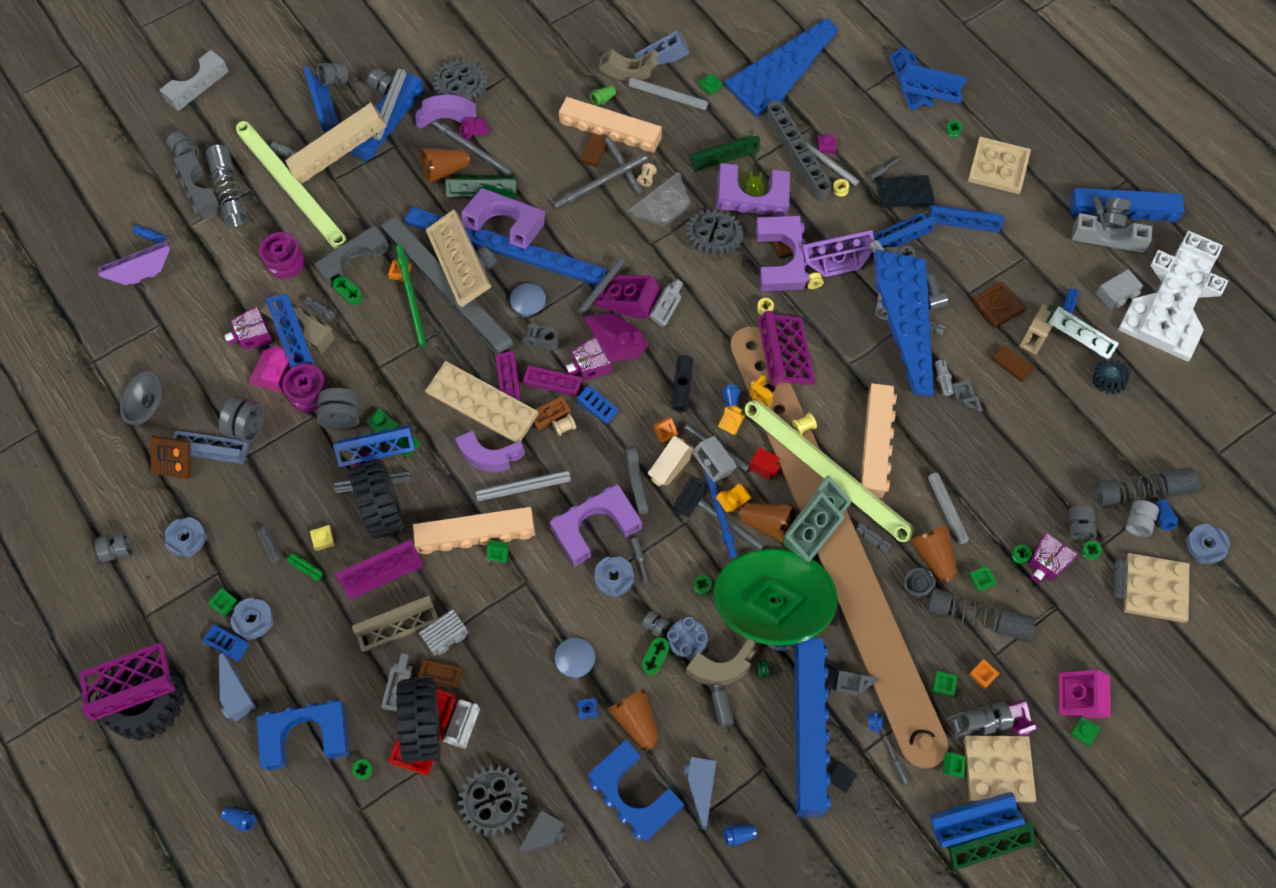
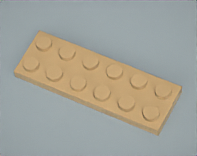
M452 210L426 229L456 301L461 307L492 287L459 214L455 210Z
M447 361L443 363L425 390L429 396L514 443L523 439L539 414L537 410Z

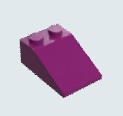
M615 275L593 304L632 318H648L661 289L652 275Z
M615 313L585 317L609 362L638 359L648 346L641 331Z

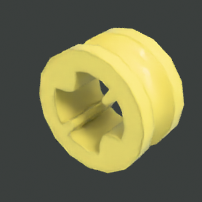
M844 179L836 180L833 185L834 194L837 196L848 194V181Z
M820 273L808 275L807 285L809 289H816L823 285L824 282L821 279Z
M762 298L759 300L757 311L761 316L766 311L763 305H767V311H773L774 303L771 299Z

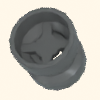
M651 610L643 620L641 627L652 631V635L659 638L667 628L669 621L658 617V613Z

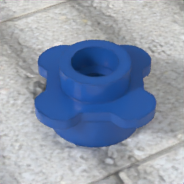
M595 698L578 700V717L581 720L587 717H598L599 712L596 710L597 700Z
M875 710L874 714H869L868 724L870 731H876L879 734V729H883V717L879 716V713Z

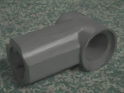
M932 273L927 274L929 311L947 307L948 297L946 292L941 290L935 275Z

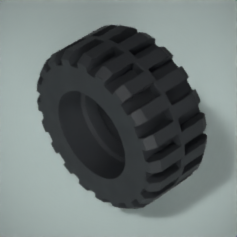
M376 459L352 467L349 471L350 482L360 514L371 538L378 539L402 531L405 527L402 511L384 462Z
M153 657L148 658L151 661H156ZM140 659L132 660L127 667L135 669ZM146 662L139 672L146 675L152 665ZM112 667L110 669L112 672L109 676L114 677L120 667ZM169 667L175 691L156 697L152 705L139 715L129 716L124 709L101 718L102 723L109 727L108 729L127 739L143 740V737L152 739L155 737V733L161 735L166 732L165 727H171L175 723L173 721L175 716L179 717L182 712L179 709L180 705H184L185 700L181 696L185 693L184 687L181 685L182 680ZM157 668L152 678L163 676V669ZM125 670L118 680L126 682L131 672ZM137 675L131 685L136 686L144 678ZM104 677L103 684L98 686L102 690H105L111 681ZM116 683L109 693H118L123 685ZM102 693L95 697V701L99 699Z
M432 677L402 679L397 683L396 689L397 726L402 760L407 763L436 760L440 757L441 744L435 679Z

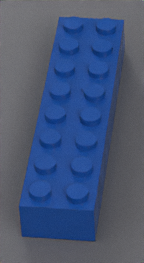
M810 638L796 643L794 648L796 817L822 818L828 812V808L831 807V797L827 795V787L830 786V773H826L827 764L830 763V752L826 751V745L829 742V729H825L826 721L829 720V708H825L826 700H828V687H825V679L828 678V666H824L828 648L827 645H824V639Z

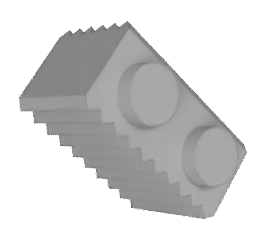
M1128 269L1102 284L1096 295L1106 304L1108 309H1112L1115 306L1119 308L1126 303L1127 299L1131 298L1133 300L1139 296L1143 284Z
M715 436L700 442L692 451V454H694V457H696L703 469L706 470L712 482L730 475L737 467L733 458L728 455L723 445Z
M452 609L418 633L432 654L436 656L437 654H444L449 649L448 646L454 642L459 643L464 640L468 631Z

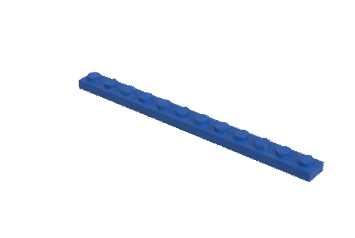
M411 207L404 221L406 225L426 231L428 227L443 216ZM465 227L474 247L484 246L493 253L598 286L608 273L606 268L531 244L524 249L510 244L509 237L481 228L475 231Z

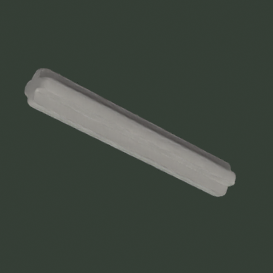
M939 473L930 474L928 477L929 482L959 544L968 542L969 537Z

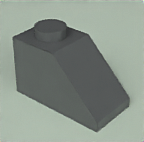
M541 810L519 848L520 852L528 854L555 846L557 841L560 843L566 833V830H564L565 824Z

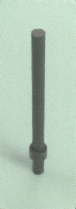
M437 120L430 123L439 129L440 133L445 136L448 135L506 175L512 174L510 168L451 130V127L447 124H442Z
M643 154L574 192L570 191L564 194V197L553 202L554 207L557 209L566 203L574 202L577 197L647 161V156Z

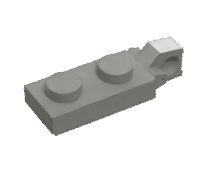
M679 279L672 281L671 285L668 284L663 289L648 316L661 327L666 326L681 299L679 290L683 283Z
M401 653L399 664L394 663V666L391 667L381 705L383 710L397 712V683L402 679H411L413 674V667L410 666L411 657L408 654Z

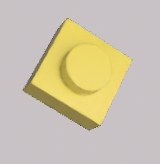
M329 525L310 531L315 551L335 545Z

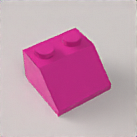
M275 346L263 350L251 375L249 384L284 393L282 387L283 379L291 368L283 348ZM293 354L294 362L297 363L298 361L295 355Z
M1098 669L1059 673V714L1074 717L1082 716L1090 719L1111 717L1110 676Z

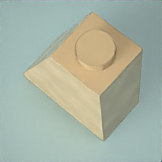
M1043 304L1019 346L1037 355L1052 328L1051 325L1046 323L1051 312L1046 310L1047 306Z
M673 436L647 473L652 477L651 481L658 486H661V484L668 486L694 456L692 451L695 447L685 439Z

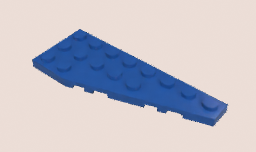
M826 18L727 79L724 86L755 118L768 110V104L771 101L782 102L788 91L792 90L797 80H800L812 65L813 60L820 55L821 50L836 35L838 27Z
M877 250L874 253L875 286L883 299L881 303L883 308H886L889 317L887 321L896 346L899 345L901 361L905 362L908 371L906 375L913 395L931 397L934 395L926 259Z

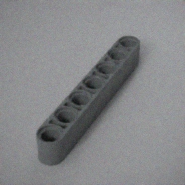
M771 101L768 104L767 110L769 124L813 196L819 201L826 200L829 197L831 188L829 178L780 101Z

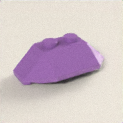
M873 230L804 244L802 247L805 263L823 277L860 270L873 252L869 247L874 241Z
M168 240L116 261L99 266L98 274L100 277L124 285H134L143 278H152L162 270L170 250Z

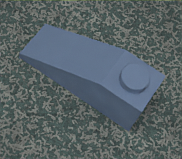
M677 30L635 53V58H641L654 49L659 53L657 58V65L675 62L690 54L687 41Z
M220 654V702L223 705L221 711L227 719L231 718L237 722L258 707L230 659L225 654Z
M691 757L690 763L686 762L684 775L688 776L687 783L701 828L706 829L716 761Z

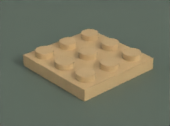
M979 137L968 182L1020 194L1031 149Z
M1128 553L1126 555L1127 587H1125L1127 589V596L1124 598V612L1186 623L1189 614L1190 564Z
M1029 736L964 737L970 802H977L1008 792H1012L1015 795L1016 802H1036Z

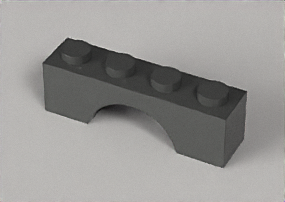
M193 150L173 158L176 164L173 168L178 176H182L179 180L183 188L188 189L186 194L189 200L194 201L192 207L195 213H200L202 218L205 219L222 212L213 190L196 186L198 179L204 172Z
M373 226L356 238L351 239L342 247L335 249L331 254L321 258L315 263V267L319 275L331 288L333 281L337 277H345V267L353 258L369 256L376 259L390 249L387 240Z

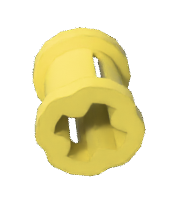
M810 412L799 420H792L793 428L801 435L806 430L817 428L815 418Z

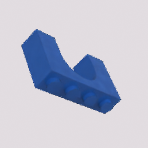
M334 699L328 700L326 704L322 705L312 703L305 705V708L301 709L291 707L284 709V712L276 713L275 711L263 713V716H258L260 767L265 771L287 767L285 746L287 735L294 726L306 721L315 722L320 725L323 735L324 755L327 758L332 759L350 755L345 705L341 701Z
M625 740L588 774L590 779L588 784L595 792L599 790L604 795L602 800L610 809L614 807L618 811L616 816L624 825L628 823L633 829L631 831L632 835L639 842L643 840L647 843L684 808V804L670 788L653 804L641 809L632 808L621 800L618 794L619 782L623 775L641 760L639 753Z

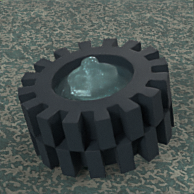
M1105 359L1103 363L1100 361L1096 365L1092 377V382L1095 384L1094 387L1096 389L1099 388L1100 392L1105 390V394H1109V391L1112 394H1116V391L1121 393L1122 390H1125L1130 378L1129 368L1125 367V363L1120 364L1119 360L1113 362L1114 359H1110L1109 362Z

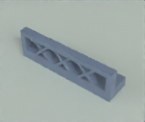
M176 430L173 436L175 439L185 437L191 441L192 457L244 464L250 443L237 439ZM200 440H205L207 442V445L199 444L197 442ZM218 443H224L226 447H219L214 445ZM237 445L243 446L242 451L233 448Z

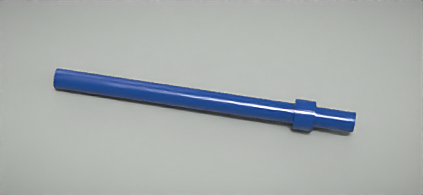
M704 470L723 533L721 536L723 544L727 547L729 557L734 558L737 556L734 546L735 539L733 533L730 532L724 509L716 498L719 494L716 482H712V479Z

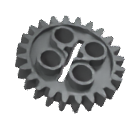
M456 58V62L453 63L449 60V65L443 63L444 68L438 67L439 72H435L436 77H433L435 94L456 95L477 102V97L482 98V93H486L485 88L488 87L487 75L482 66H478L477 62L472 64L471 59L465 62V58L459 62L458 58Z
M707 209L706 213L700 210V215L694 213V218L690 217L689 222L686 224V240H689V245H693V250L698 248V253L704 251L705 256L711 253L712 257H714L715 253H718L721 257L723 252L728 255L729 251L734 252L735 248H739V243L742 242L743 231L742 225H739L740 221H735V216L729 217V212L723 214V210L719 213L716 209L713 212ZM716 223H718L717 229L715 230V233H714L715 225H716ZM714 233L713 241L709 243L711 241V236H713Z
M490 765L487 772L484 767H481V774L473 771L475 778L467 777L469 785L462 784V788L466 790L465 793L458 794L464 799L458 802L459 806L464 807L459 811L460 815H466L463 822L471 821L468 828L471 830L477 827L476 834L478 835L484 830L485 837L489 835V832H492L495 838L497 831H500L504 836L505 828L513 831L511 824L520 825L517 819L518 816L525 817L521 809L528 808L523 803V801L528 800V796L522 795L527 789L526 787H519L523 783L522 779L515 781L517 773L515 772L510 776V769L507 768L502 772L501 765L498 766L496 771H494L492 765ZM498 782H504L506 785L505 789L501 792L495 791V785ZM477 790H485V795L482 799H475L474 795ZM508 793H511L510 797L501 798L507 795ZM492 796L497 799L494 806L488 803L491 801L490 797ZM510 802L512 809L507 813L502 812V805ZM487 803L485 805H482L478 809H475L476 805ZM485 810H490L492 813L491 817L488 820H482L481 813Z

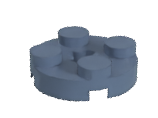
M186 517L187 519L173 521L167 527L164 536L166 537L165 545L170 552L176 556L189 558L203 547L207 534L199 521ZM189 533V538L182 541L183 538L181 536Z
M1211 524L1196 526L1186 537L1187 548L1190 554L1200 564H1214L1226 557L1228 548H1230V541L1226 533L1220 528L1212 527ZM1204 540L1212 543L1210 548L1205 546Z
M618 556L617 558L606 557L597 564L594 580L597 588L603 594L616 598L625 594L632 587L634 581L633 568L626 559ZM611 572L613 574L619 573L618 579L610 580L611 576L609 574Z
M248 598L238 603L234 608L233 617L231 616L233 630L247 640L263 636L272 628L274 623L273 612L270 606L265 601L255 598ZM253 614L254 616L257 615V618L253 623L247 622L250 619L249 615Z

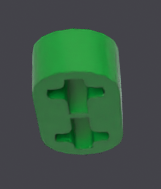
M337 277L333 281L336 293L348 304L355 306L362 302L363 296L361 291L346 277ZM350 293H352L354 296L357 295V297H356V298L351 297V296H350Z
M656 638L651 643L642 662V670L646 675L655 676L660 671L669 652L667 640ZM660 644H663V648L665 649V651L661 650L659 654L656 655L657 648L655 647V645L659 646ZM653 658L656 659V669L648 670L646 663L650 664Z

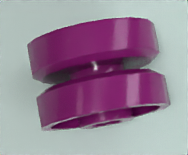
M277 232L267 236L262 241L259 248L260 257L272 276L287 279L297 275L303 269L305 263L304 254L293 235Z
M300 364L292 367L286 373L282 386L292 406L302 412L318 410L319 393L329 389L321 370L310 364Z

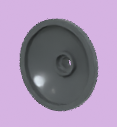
M151 371L142 372L134 377L126 387L121 398L120 414L123 421L127 424L140 425L146 422L155 414L160 406L163 397V384L161 378L156 373Z

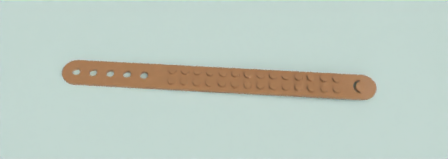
M745 327L738 330L731 340V352L750 395V385L754 379H759L764 375L766 377L764 386L770 384L767 366L764 371L755 369V364L759 362L766 365L760 329L757 327ZM754 342L757 344V348L749 350L746 348V344ZM780 382L778 385H774L776 389L772 392L774 395L773 401L768 408L773 411L774 406H783L785 412L777 415L793 428L792 420H799L805 417L791 383ZM811 429L804 431L802 436L819 449ZM765 430L774 454L780 457V468L797 508L801 512L824 478ZM845 510L842 514L845 518L819 549L817 555L822 567L834 581L838 595L837 602L840 605L868 675L879 678L878 682L873 684V687L902 755L915 767L923 769L933 768L944 760V753L948 751L947 737L848 512ZM918 730H926L934 735V737H931L929 734L920 733L914 738L912 745L909 743L911 735Z

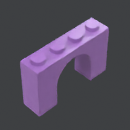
M721 163L717 178L716 208L725 211L733 210L742 213L749 212L757 213L758 215L765 214L785 217L789 209L790 172L772 170L769 179V193L761 197H752L745 194L738 185V165Z
M483 188L480 189L462 211L464 227L478 231L486 220L494 216H507L514 219L516 223L510 229V244L524 249L529 246L544 226L545 211Z
M800 216L757 218V242L779 241L785 243L792 249L794 255L793 260L787 265L761 267L759 274L761 291L803 290L805 284L808 283L809 276L808 272H805L807 264L805 263L802 245L806 244L805 239H802L804 223H801Z
M618 484L614 487H607L603 493L589 497L585 503L574 505L567 513L563 515L558 514L550 521L551 530L574 567L591 558L590 549L579 533L581 523L588 516L604 514L611 517L625 538L642 529V521Z

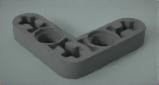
M635 446L626 447V469L638 515L647 514L648 507L639 476L637 450Z

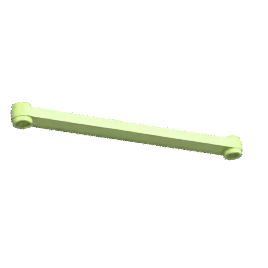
M246 121L239 122L236 126V131L241 140L335 250L348 243L345 235L292 175L254 128Z
M753 400L745 406V413L748 417L752 418L824 479L829 475L854 504L891 533L898 541L906 542L913 537L914 527L912 524L893 511L764 405L763 402ZM753 405L756 407L757 412L753 410ZM901 528L907 531V536L902 533Z

